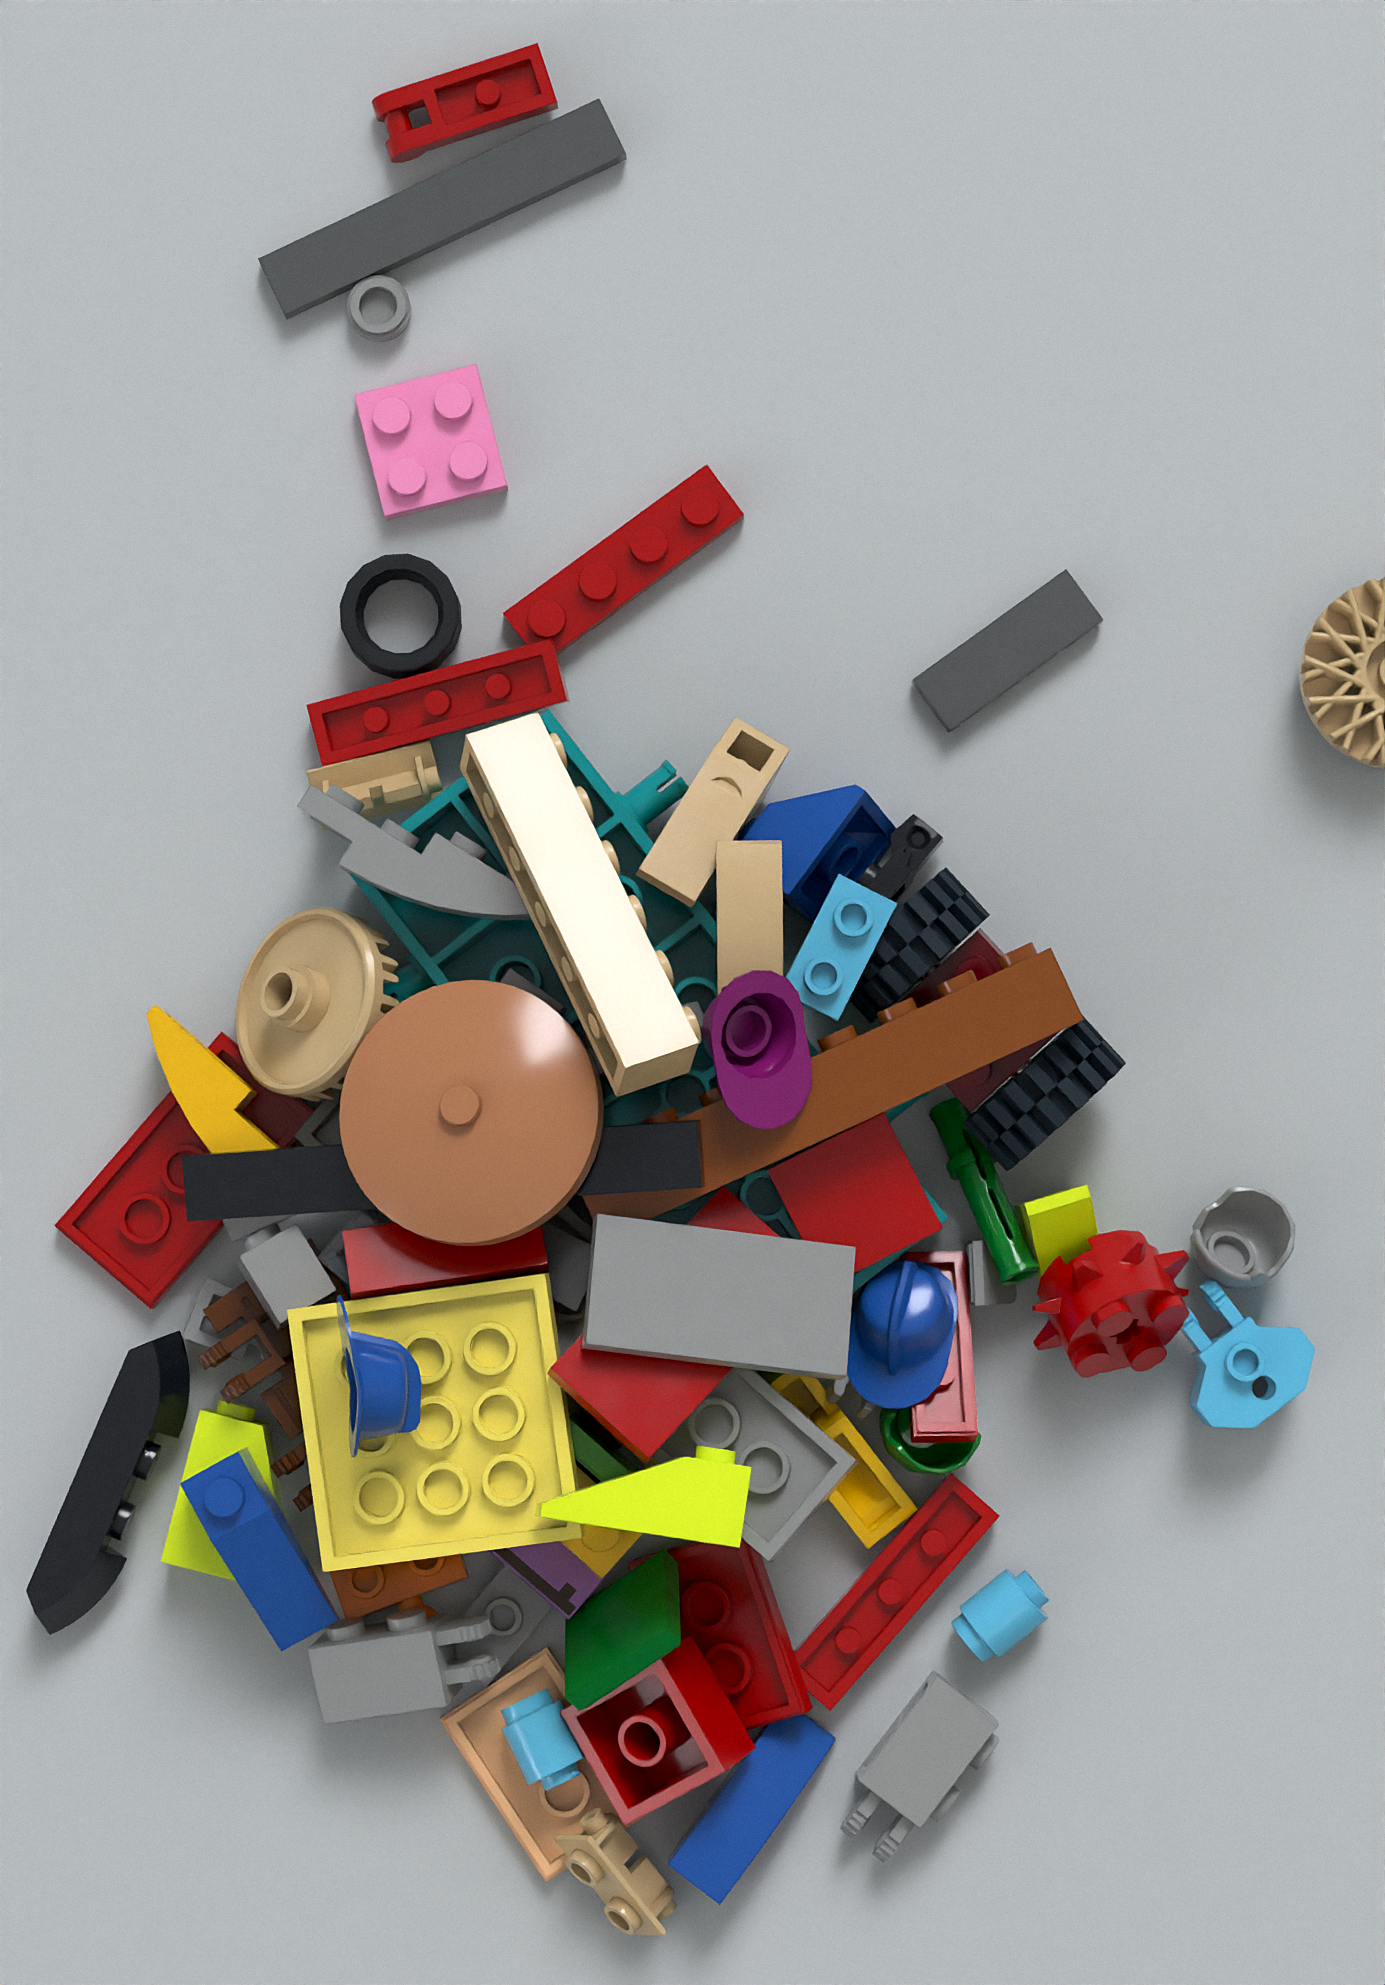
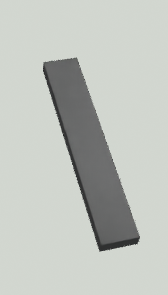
M598 98L258 258L286 319H290L353 289L364 278L383 275L627 160L626 152Z

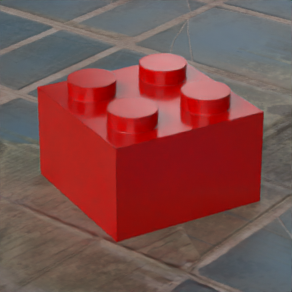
M691 1634L681 1639L680 1646L585 1710L579 1711L570 1704L560 1711L624 1826L726 1772L756 1749Z

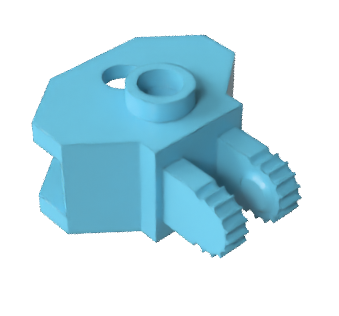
M1209 1278L1199 1288L1203 1292L1204 1300L1213 1311L1219 1314L1227 1327L1209 1339L1199 1326L1197 1318L1188 1308L1189 1316L1184 1321L1180 1330L1195 1349L1191 1355L1198 1363L1189 1405L1205 1425L1225 1428H1255L1306 1389L1315 1347L1300 1328L1257 1326L1250 1316L1241 1315L1221 1287L1212 1278ZM1262 1376L1266 1381L1267 1388L1262 1396L1256 1397L1252 1392V1384L1255 1379Z

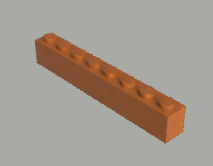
M1030 942L996 958L1001 971L977 981L973 970H969L937 985L942 997L938 1000L917 1008L913 997L878 1012L877 1016L882 1025L862 1035H857L852 1024L817 1040L822 1053L811 1058L812 1086L806 1104L792 1121L775 1129H755L738 1121L725 1106L718 1086L698 1095L703 1108L679 1118L675 1108L672 1107L639 1122L638 1124L700 1120L705 1186L689 1189L583 1195L582 1197L592 1219L597 1214L643 1220L652 1219L1083 1021L1084 1018L1052 949L1048 948L1037 953L1033 943Z

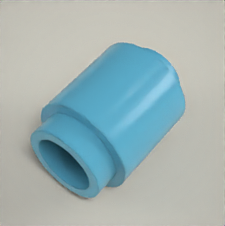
M1006 1568L959 1607L962 1613L951 1624L970 1650L984 1663L994 1654L1002 1657L1048 1618L1041 1607L1049 1601V1598L1026 1570L1016 1577Z
M548 1688L501 1710L507 1726L502 1728V1731L527 1784L530 1785L540 1780L545 1791L580 1775L581 1773L575 1762L585 1757L560 1713L564 1709L561 1701L554 1702Z

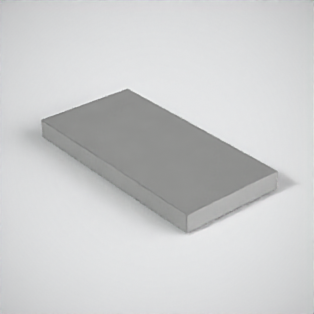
M597 1214L593 1219L582 1348L842 1380L847 1376L856 1247Z

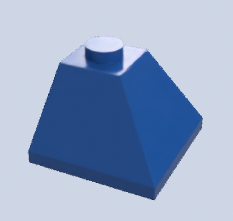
M854 784L770 803L759 817L751 819L744 826L737 841H782L783 903L813 925L838 874L857 882L864 871L872 863L878 864L891 846L890 834L897 828L864 789Z

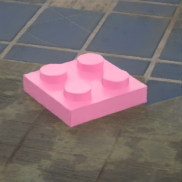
M477 364L354 394L386 520L508 490Z

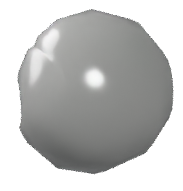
M1244 1186L1230 1187L1220 1198L1205 1207L1198 1215L1192 1226L1193 1233L1190 1236L1191 1252L1203 1272L1225 1288H1257L1272 1279L1289 1259L1294 1249L1296 1225L1286 1206L1265 1190Z

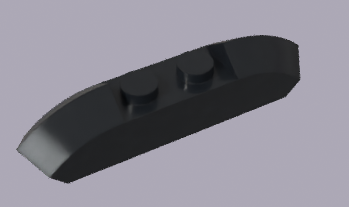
M180 1330L128 1350L26 1589L34 1613L49 1635L69 1626L91 1610L109 1591L126 1563L127 1558L111 1548L109 1543L112 1538L122 1541L133 1519L137 1506L127 1501L137 1478L147 1481L159 1458L162 1446L153 1442L156 1433L179 1439L187 1414L190 1373L187 1352Z

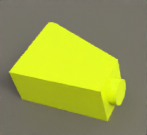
M219 1399L217 1410L208 1407L201 1409L181 1482L247 1447L285 1517L279 1478L270 1468V1465L276 1459L269 1423L254 1419L257 1408L237 1402L227 1404L223 1399ZM180 1485L160 1562L236 1581L211 1542Z

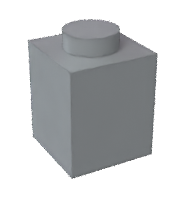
M277 1223L271 1224L243 1242L248 1252L239 1256L237 1266L277 1331L289 1325L288 1309L321 1305L333 1299L336 1288L296 1223L281 1231Z

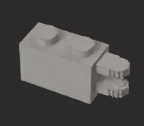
M410 1608L397 1611L386 1617L387 1622L369 1625L364 1624L362 1617L338 1620L325 1627L326 1631L307 1649L323 1724L446 1707L463 1688L464 1682L486 1679L501 1672L496 1655L483 1654L457 1659L454 1643L477 1641L492 1633L488 1616L482 1615L449 1620L447 1613H440L426 1618L424 1608Z
M932 1670L856 1771L858 1781L866 1786L867 1790L846 1816L840 1830L849 1837L856 1835L857 1832H861L871 1819L872 1813L881 1801L884 1800L899 1812L892 1824L878 1837L872 1852L875 1857L884 1863V1861L892 1856L914 1825L921 1829L929 1817L938 1822L948 1812L960 1793V1790L954 1786V1783L968 1765L975 1770L979 1769L999 1742V1738L992 1734L999 1725L995 1717L936 1671Z

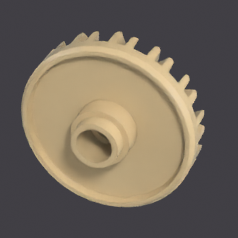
M1385 577L1377 581L1376 579H1371L1356 588H1350L1320 614L1306 637L1299 666L1302 699L1306 711L1319 733L1345 756L1368 766L1384 769Z
M331 907L308 908L295 913L276 926L255 951L240 985L236 1004L235 1025L237 1042L243 1061L250 1074L263 1087L302 1101L307 1099L319 1102L321 1098L333 1100L332 1088L342 1090L348 1067L365 1036L387 1012L399 1004L397 999L383 994V983H397L399 981V978L392 974L398 963L396 960L379 953L390 944L382 939L384 934L382 931L367 925L369 921Z

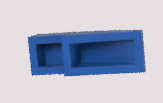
M805 1714L764 1725L753 1740L756 1749L737 1762L707 1801L705 1809L669 1855L668 1866L720 1905L795 1802L836 1738Z

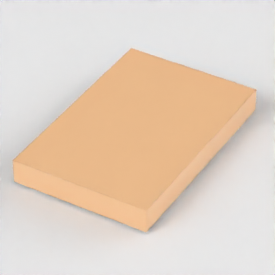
M548 1645L440 1717L443 1726L546 1882L568 1868L566 1865L568 1857L555 1842L554 1838L558 1834L580 1835L584 1831L580 1821L589 1811L599 1807L604 1813H613L624 1829L639 1820L637 1819L624 1826L586 1757L575 1762L581 1773L580 1775L552 1789L545 1791L540 1780L530 1785L527 1784L502 1731V1728L507 1726L501 1710L548 1688L554 1702L560 1700L564 1708L571 1704L565 1698V1671Z

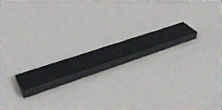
M700 1120L603 1126L595 1160L587 1177L574 1196L704 1187L705 1175ZM342 1144L182 1156L187 1221L377 1209L356 1182L349 1168Z

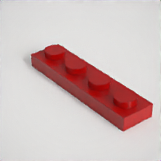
M706 464L503 612V616L524 645L553 639L557 654L559 655L744 519V513Z
M547 639L307 704L306 707L323 767L570 702L554 640Z
M951 1472L948 1473L918 1510L907 1520L794 1650L806 1690L829 1711L834 1708L1000 1517L999 1514Z

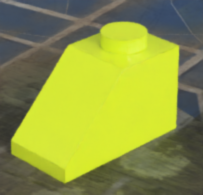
M1088 1185L1075 1186L1014 1205L1023 1234L1035 1261L1040 1266L1036 1278H1041L1050 1264L1059 1256H1061L1066 1265L1078 1255L1092 1249L1087 1239L1098 1235V1229Z

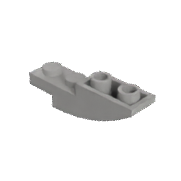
M331 784L326 794L310 785L297 805L303 814L350 843L338 864L343 870L375 888L408 902L451 914L497 920L531 919L509 870L504 876L485 864L483 861L489 852L458 832L454 833L450 841L435 833L423 853L420 854L414 850L420 840L419 838L389 819L385 820L381 828L359 815L365 804L334 784Z

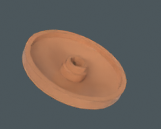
M464 980L433 986L416 993L387 1012L369 1031L355 1052L343 1083L339 1111L340 1135L349 1168L356 1182L368 1199L389 1219L419 1236L439 1243L456 1246L492 1245L514 1239L541 1226L557 1214L579 1190L591 1169L599 1148L603 1129L604 1103L600 1077L593 1057L580 1035L562 1015L538 997L517 987L485 980Z

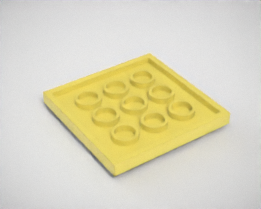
M549 1273L343 1301L351 1331L397 1341L410 1352L419 1367L421 1377L420 1423L417 1429L411 1432L395 1433L389 1436L359 1441L358 1452L355 1458H352L350 1453V1388L341 1343L337 1304L335 1302L287 1310L323 1572L578 1539L586 1535L584 1524L535 1517L537 1503L579 1490L566 1391L547 1375L550 1367L561 1357Z

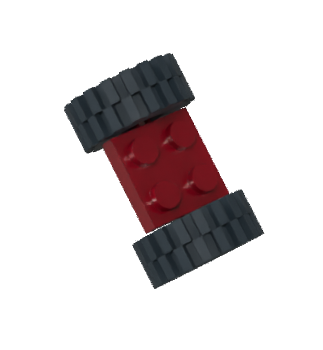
M947 867L927 882L891 915L849 998V1001L870 1023H873L878 1018V1012L891 1007L920 980L922 982L900 1002L913 997L917 1008H920L942 998L937 985L958 975L973 970L977 981L1001 971L996 958L1004 955V953L981 928L944 962H941L944 957L990 915ZM1084 1016L1083 1021L1066 1028L1058 1036L1056 1035L1059 1032L1054 1033L945 1084L970 1112L1002 1085L963 1125L1006 1172L1016 1166L1055 1130L1060 1128L1126 1064L1121 1056ZM1053 1037H1055L1046 1047H1044Z

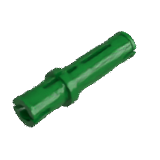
M957 1097L937 1104L930 1110L929 1117L934 1122L949 1157L946 1169L952 1180H959L976 1220L977 1227L983 1236L998 1271L1001 1285L1011 1286L1032 1278L1039 1272L1040 1266L1033 1257L1017 1220L1016 1213L1010 1204L994 1167L997 1161L963 1125L972 1115L971 1112Z

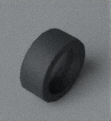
M408 553L383 555L364 564L347 582L340 602L341 630L353 654L371 671L393 679L407 678L438 668L454 651L462 629L461 604L448 576L431 561ZM392 580H409L421 584L432 594L438 606L439 621L434 635L423 647L410 653H393L381 649L370 639L364 626V609L368 598L379 586Z

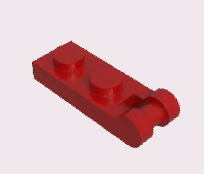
M538 43L385 92L375 97L371 102L377 120L385 122L390 137L385 142L392 163L410 161L427 151L558 109V102ZM426 107L431 123L413 129L408 114L413 110Z

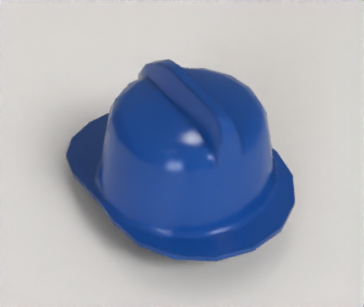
M898 1261L886 1266L862 1286L856 1299L850 1325L847 1374L853 1388L867 1402L884 1409H906L925 1401L939 1387L947 1369L958 1319V1296L951 1281L937 1268L919 1261Z
M339 1295L336 1299L337 1315L350 1388L349 1444L351 1457L355 1458L358 1452L359 1441L389 1436L395 1433L411 1432L417 1429L420 1423L421 1377L419 1367L414 1358L397 1341L351 1331L345 1305L341 1295Z

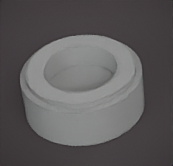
M374 275L362 279L353 287L347 301V312L353 328L360 336L373 342H387L400 336L407 328L411 319V304L406 290L398 281L388 276Z

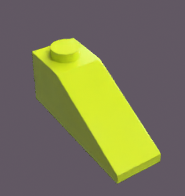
M697 1446L695 1458L678 1457L537 1503L535 1517L740 1548L752 1467L736 1465L735 1451Z

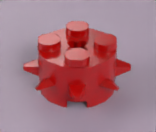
M1116 1230L1092 1236L1087 1239L1092 1248L1091 1250L1078 1255L1066 1265L1061 1256H1059L1041 1276L1037 1290L1041 1303L1033 1305L1032 1312L1047 1314L1049 1321L1034 1339L1033 1344L1039 1351L1063 1346L1074 1370L1082 1378L1130 1366L1134 1371H1147L1166 1358L1167 1351L1164 1346L1173 1339L1189 1316V1310L1183 1300V1297L1189 1294V1290L1178 1288L1174 1279L1190 1258L1185 1250L1159 1254L1157 1248L1148 1244L1144 1235L1139 1231Z

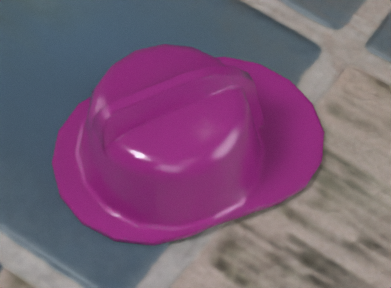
M751 970L734 978L727 986L722 988L721 993L709 1004L704 1014L701 1031L706 1052L714 1061L718 1087L724 1104L738 1121L755 1129H775L795 1118L805 1106L812 1086V1064L802 1003L798 991L791 982L771 970Z

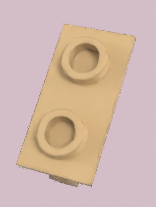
M430 739L306 771L309 784L325 794L331 784H334L365 804L359 813L365 819L427 804L444 791Z
M594 1808L581 1819L580 1825L584 1831L580 1835L558 1834L554 1838L555 1842L568 1857L566 1865L570 1872L580 1882L595 1890L606 1904L604 1907L606 1917L616 1928L629 1935L664 1936L667 1931L659 1921L671 1915L677 1906L672 1899L674 1890L645 1856H640L629 1869L626 1868L625 1862L639 1846L613 1813H604L601 1808Z

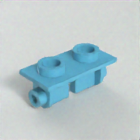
M838 874L786 976L798 991L803 1007L816 1013L821 1012L837 1021L839 1020L897 905L896 902Z

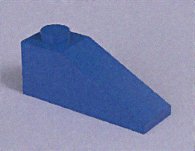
M247 1447L180 1483L211 1542L281 1652L340 1619Z

